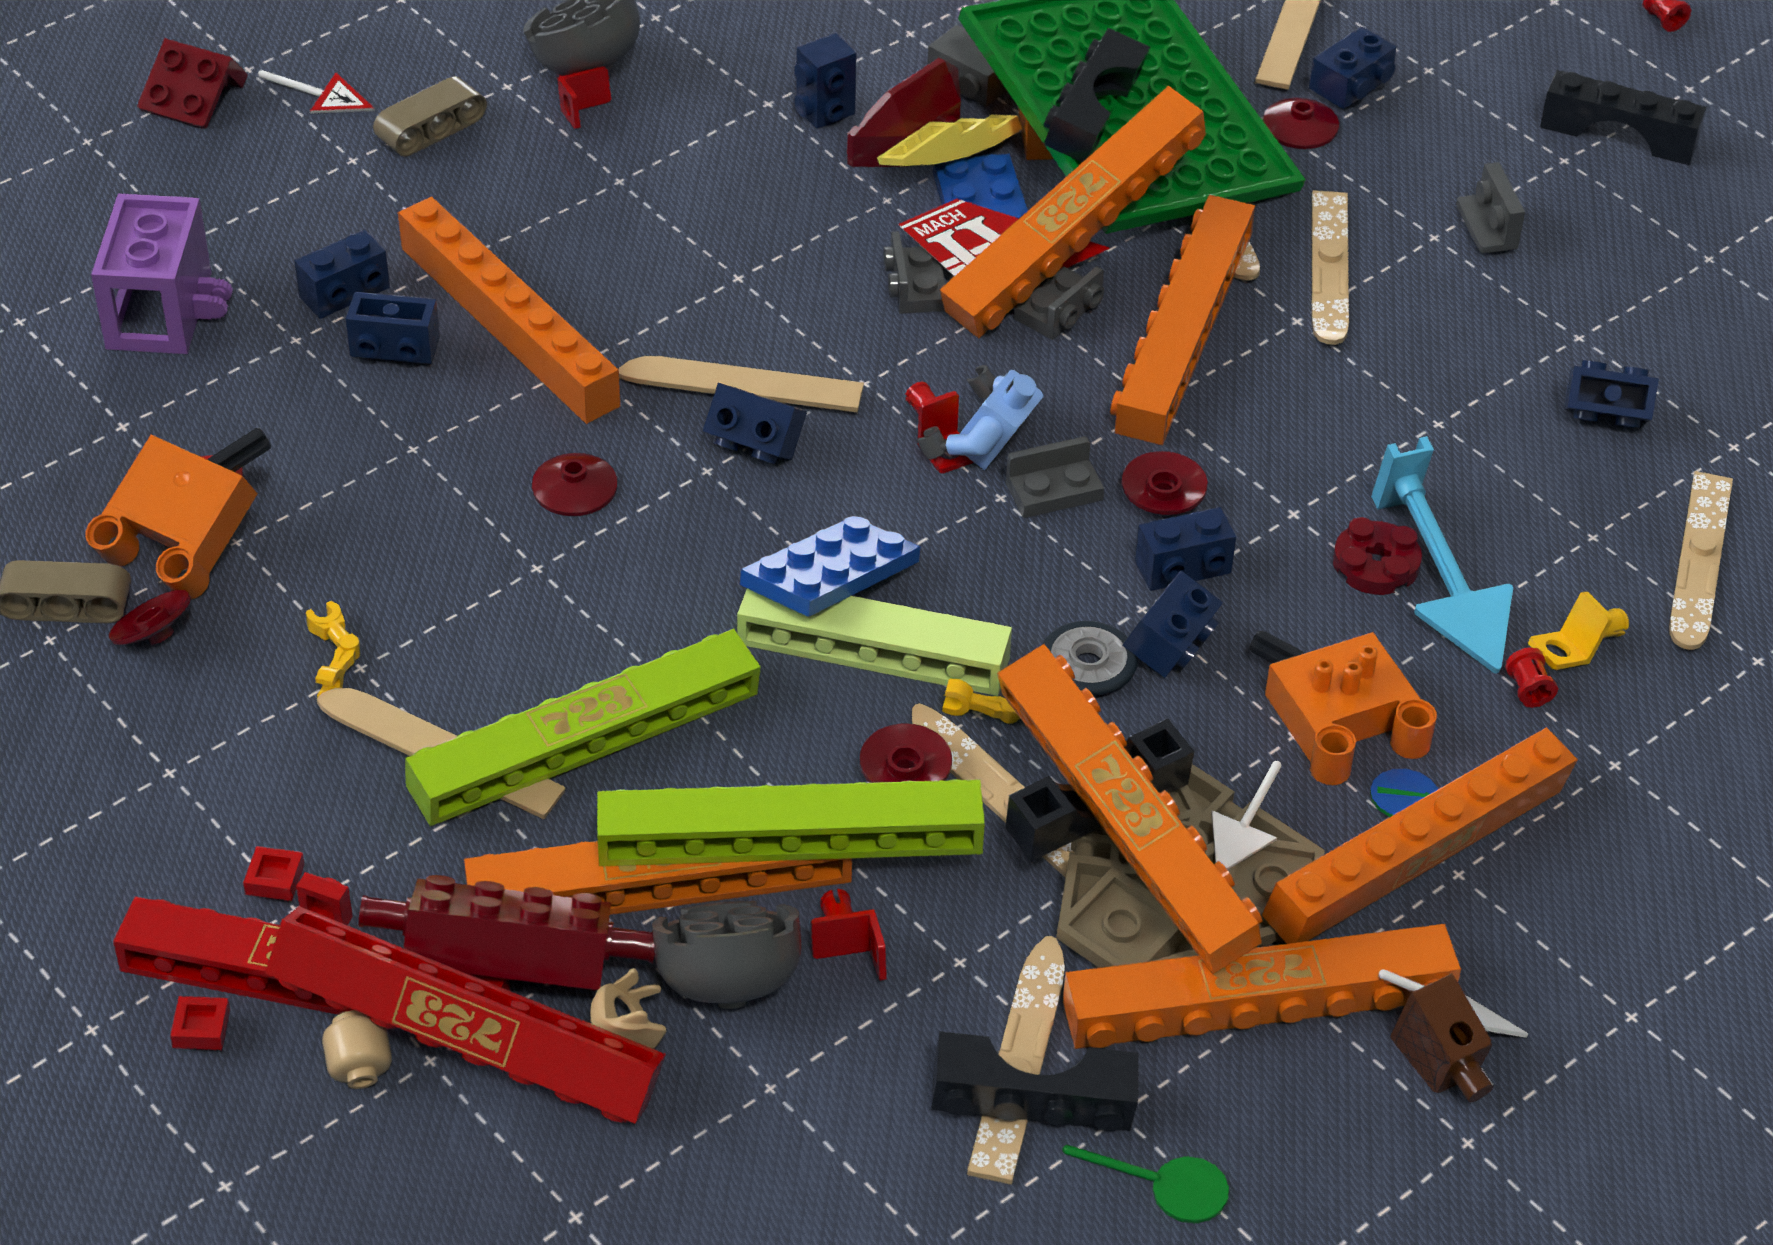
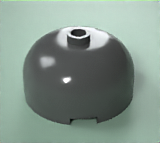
M565 0L556 5L551 12L546 7L538 11L527 21L523 31L537 60L553 73L569 75L602 66L609 70L635 44L640 31V14L635 0Z
M731 901L681 909L679 919L669 923L668 917H658L652 923L657 968L665 982L680 995L699 1002L718 1003L720 1008L743 1007L747 1005V1001L766 996L779 989L796 970L802 949L799 911L786 904L777 905V912L767 911L765 907L757 906V901Z

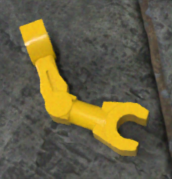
M333 601L326 603L327 617L315 615L312 609L306 611L308 630L325 641L331 639L337 646L331 664L329 666H321L316 675V683L322 684L317 698L323 692L334 688H342L345 672L360 656L359 639L353 633L349 634L347 632L341 608Z
M948 680L945 691L946 697L942 708L943 712L949 715L960 716L966 714L970 709L982 712L992 718H999L1007 724L1015 723L1020 719L1005 698L977 694L963 680Z

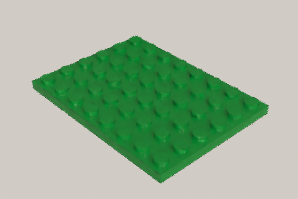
M999 0L961 7L958 20L1043 144L1049 131L1043 125L1053 105L1060 107L1057 102L1067 82L1072 85L1074 84L1071 82L1077 65L1080 61L1087 63L1084 59L1093 39L1100 41L1108 28L1149 46L1150 50L1140 76L1127 97L1116 95L1096 97L1100 104L1111 113L1096 150L1168 86L1203 111L1206 135L1199 146L1193 150H1188L1176 161L1169 173L1159 176L1148 186L1140 199L1129 203L1111 225L1104 226L1102 230L1105 234L1194 215L1197 208L1203 210L1209 195L1248 203L1302 190L1306 181L1304 176L1175 0ZM1045 145L1066 177L1082 163Z

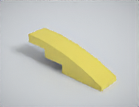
M991 114L986 119L960 118L955 123L929 122L877 157L879 165L895 166L931 165L965 158L993 147L1022 130L1018 115Z

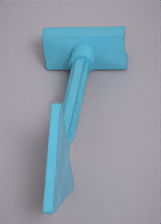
M1428 437L1419 438L1416 450L1404 453L1399 452L1396 443L1387 445L1371 497L1377 509L1401 504L1408 506L1451 597L1417 604L1414 614L1483 666L1497 674L1500 672L1503 662L1513 586L1511 584H1504L1477 591L1469 589L1424 497L1426 491L1422 484L1434 451Z

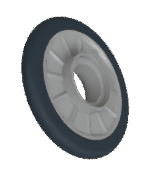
M1076 621L1067 623L1052 631L1043 642L1054 657L1061 654L1067 660L1075 675L1073 682L1080 691L1087 688L1093 696L1112 693L1122 688L1132 679L1138 665V657L1122 646L1128 637L1119 629L1102 622ZM1083 653H1093L1100 660L1094 663H1085L1079 660L1077 656Z

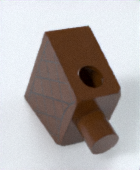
M1449 974L1411 992L1390 1035L1392 1041L1432 1091L1441 1093L1457 1085L1469 1103L1486 1096L1494 1088V1085L1481 1066L1492 1047L1491 1038L1454 975Z

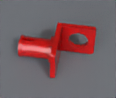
M604 66L557 77L561 112L574 129L581 128L579 110L611 101L609 74Z
M922 381L908 388L905 399L919 415L918 438L925 437L923 432L935 426L939 428L944 439H947L950 434H960L958 432L959 395L956 391L936 397L931 391L930 386ZM959 455L953 459H945L941 456L929 459L937 471L942 474L974 463L965 455Z
M837 889L840 903H836L833 890L824 893L820 899V905L825 917L813 918L810 921L813 958L821 959L870 951L878 980H886V947L875 909L853 912L849 893L845 890Z

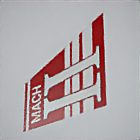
M955 199L898 225L955 276L1019 218ZM1090 241L1083 250L1075 252L1062 264L1061 268L1064 266L1068 268L1111 248Z

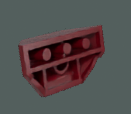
M939 57L888 90L866 113L859 127L855 125L847 133V164L851 167H908L879 165L877 157L929 122L955 123L960 119L961 98L958 68Z

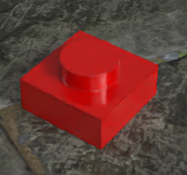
M256 846L243 882L245 895L292 901L296 885L299 882L305 865L303 852Z
M307 872L304 873L296 885L299 906L348 925L353 917L349 887L342 885L333 878H322Z
M179 996L170 1034L172 1047L222 1050L230 1014L228 998Z

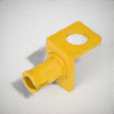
M1581 592L1560 631L1531 636L1528 644L1533 648L1541 650L1546 663L1554 670L1590 664L1603 638L1625 635L1626 632L1623 629L1627 630L1629 628V619L1622 609L1613 608L1606 610L1589 592ZM1546 645H1555L1566 652L1567 657L1553 654Z

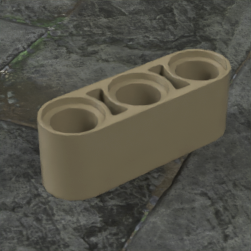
M453 76L381 111L374 121L373 130L375 135L399 155L409 156L479 121L486 111V98L460 77Z
M12 561L6 564L0 579V614L14 620L114 623L120 620L124 614L132 578L124 568L108 563Z

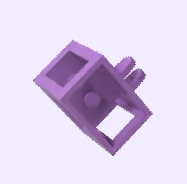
M136 194L117 195L91 273L105 349L188 354L197 320L211 318L216 320V318L224 317L228 309L226 300L231 298L233 289L231 284L228 283L229 281L220 278H210L211 267L200 198ZM113 288L119 289L116 299ZM133 289L160 291L168 335L121 333V326Z

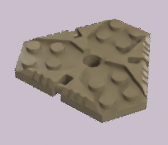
M1192 764L1189 784L1170 793V796L1180 811V815L1177 817L1186 828L1191 825L1196 828L1207 846L1205 854L1215 864L1212 811L1240 822L1251 802L1243 809L1233 803L1235 791ZM1258 808L1249 826L1275 836L1277 840L1228 871L1235 883L1232 889L1241 900L1248 897L1262 917L1276 882L1322 857L1325 850L1269 813ZM1102 827L1071 842L1070 849L1075 853L1069 854L1056 936L1059 941L1099 968L1198 955ZM1262 917L1263 922L1259 924L1262 943L1258 946L1265 947L1275 941H1284Z

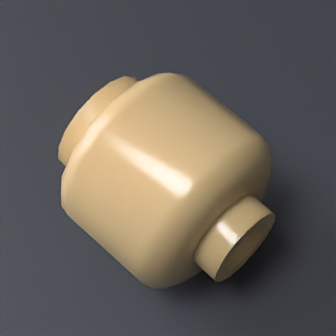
M356 1010L341 1013L332 1020V1024L323 1033L322 1043L327 1071L334 1080L348 1083L350 1088L361 1089L377 1083L378 1076L384 1074L389 1069L392 1055L387 1028L373 1023L370 1020V1016Z

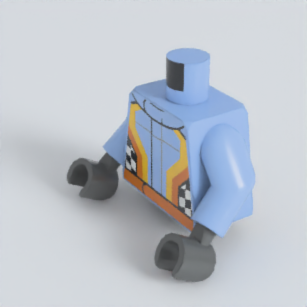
M981 365L975 369L979 376L973 379L968 378L967 381L979 398H988L960 434H950L947 439H944L939 428L936 426L928 428L923 432L925 437L918 438L917 442L928 459L937 458L947 451L949 455L967 456L985 471L1043 398L1042 391L1036 387L1031 377L1019 374L1015 370H1010L1006 376H998L995 379L986 365Z

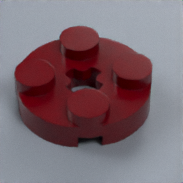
M1364 517L1354 518L1350 521L1348 528L1341 532L1336 540L1333 555L1334 568L1337 573L1340 569L1347 576L1346 583L1358 591L1374 595L1395 593L1397 586L1407 583L1408 587L1413 584L1418 577L1422 560V551L1417 543V533L1415 530L1408 526L1371 521ZM1377 554L1383 557L1381 561H1376L1372 559V555Z

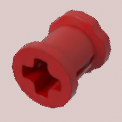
M1643 0L1642 6L1649 14H1655L1660 19L1661 26L1668 32L1680 29L1691 16V7L1685 1Z
M1533 647L1516 651L1509 656L1505 663L1508 675L1516 680L1519 687L1517 693L1519 700L1525 707L1531 708L1540 707L1553 700L1558 692L1556 682L1551 676L1547 675L1544 668L1546 660L1542 651Z

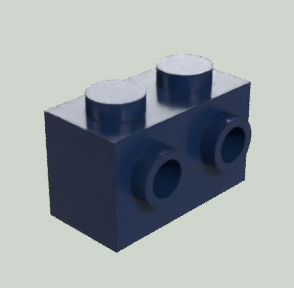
M1361 26L1313 58L1309 89L1345 109L1358 99H1363L1367 93L1380 84L1386 83L1391 79L1396 68L1394 61L1397 46Z
M837 33L797 47V64L794 67L796 77L794 104L799 115L805 117L816 129L855 114L857 53Z
M365 229L294 260L299 297L319 319L350 306L354 292L378 294L390 288L386 250Z
M354 292L346 316L350 356L432 364L440 338L436 299Z
M1582 360L1581 367L1574 366L1571 368L1564 410L1574 411V419L1598 422L1599 415L1616 417L1615 425L1640 428L1641 421L1648 422L1652 420L1659 378L1648 377L1649 370L1624 366L1623 373L1606 371V363Z
M718 383L703 432L716 436L714 444L738 451L740 444L754 448L752 457L776 464L778 457L792 460L808 411L733 386Z
M1221 507L1139 524L1135 563L1150 591L1167 588L1181 570L1195 581L1232 573L1236 535Z
M1181 570L1140 620L1122 646L1165 678L1176 664L1184 669L1199 649L1193 643L1195 639L1204 643L1219 624L1213 616L1223 602Z

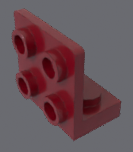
M164 38L137 106L141 111L206 129L223 88H227L228 84L243 88L248 74L232 57Z

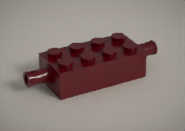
M431 875L426 877V879H417L413 895L408 897L406 902L373 898L367 895H363L361 900L359 927L366 926L402 931V936H405L404 949L466 974L598 990L601 986L604 961H609V957L648 961V963H653L654 961L653 931L647 932L613 927L614 922H609L611 903L602 902L599 896L593 894L578 893L570 898L554 896L552 891L540 887H529L522 892L506 890L502 884L492 881H480L475 883L474 886L455 883V879L448 876Z

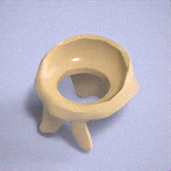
M630 969L626 975L613 984H606L598 989L591 1003V1024L654 1049L666 1034V1027L650 1022L647 1013L643 1011L639 1002L644 997L660 993L661 987L652 984L630 989L639 980L637 970ZM615 998L624 1001L631 1013L618 1017L614 1006Z

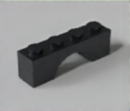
M1111 28L1106 30L1100 41L1093 39L1084 59L1087 63L1084 61L1079 62L1071 79V82L1074 84L1066 83L1057 102L1060 107L1053 105L1045 119L1043 127L1048 128L1049 131L1044 145L1080 162L1085 161L1094 153L1101 141L1111 114L1100 104L1096 97L1105 95L1127 97L1140 76L1150 47Z
M1556 70L1547 91L1540 128L1578 137L1591 124L1602 121L1620 122L1634 128L1645 138L1652 156L1690 166L1699 141L1707 107L1694 104L1688 100H1677L1657 95L1651 91H1641L1621 86L1611 81H1601L1581 76L1575 72Z
M1168 718L1128 737L1126 741L1127 746L1124 748L1132 758L1140 756L1152 773L1153 780L1151 783L1159 793L1165 790L1170 794L1189 784L1195 751ZM1050 776L1009 795L1005 828L1031 862L1102 827L1070 784H1058Z
M939 1031L934 1058L931 1110L946 1111L953 1115L974 1114L993 1116L1008 1121L1017 1119L1040 1121L1055 1126L1078 1125L1096 1127L1104 1131H1131L1138 1104L1139 1053L1089 1047L1079 1063L1069 1070L1053 1075H1036L1021 1071L1008 1064L997 1053L990 1037Z

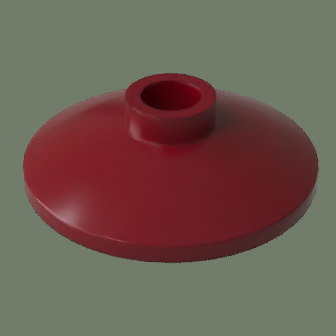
M1287 98L1270 105L1263 115V122L1279 144L1295 149L1322 147L1330 143L1336 137L1339 130V120L1334 111L1321 102L1307 98Z
M1156 451L1142 454L1129 462L1122 475V488L1126 497L1137 507L1155 514L1174 515L1187 512L1198 506L1207 493L1208 481L1201 466L1194 460L1174 452Z
M567 453L553 457L536 470L532 479V492L536 501L546 510L563 516H583L601 510L615 497L618 487L614 469L603 459L585 453Z
M180 589L166 592L144 602L127 613L112 627L109 632V639L115 645L132 644L146 639L152 645L164 641L173 634L174 630L171 625L190 604L191 596L188 591Z
M894 724L877 730L867 738L860 751V768L869 783L946 781L952 768V753L947 742L935 731L916 724Z

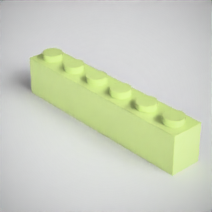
M747 589L737 613L738 635L748 647L947 686L949 679H960L967 682L975 692L995 696L999 695L1001 688L997 673L1008 666L1010 659L1012 627L862 597L850 596L807 617Z

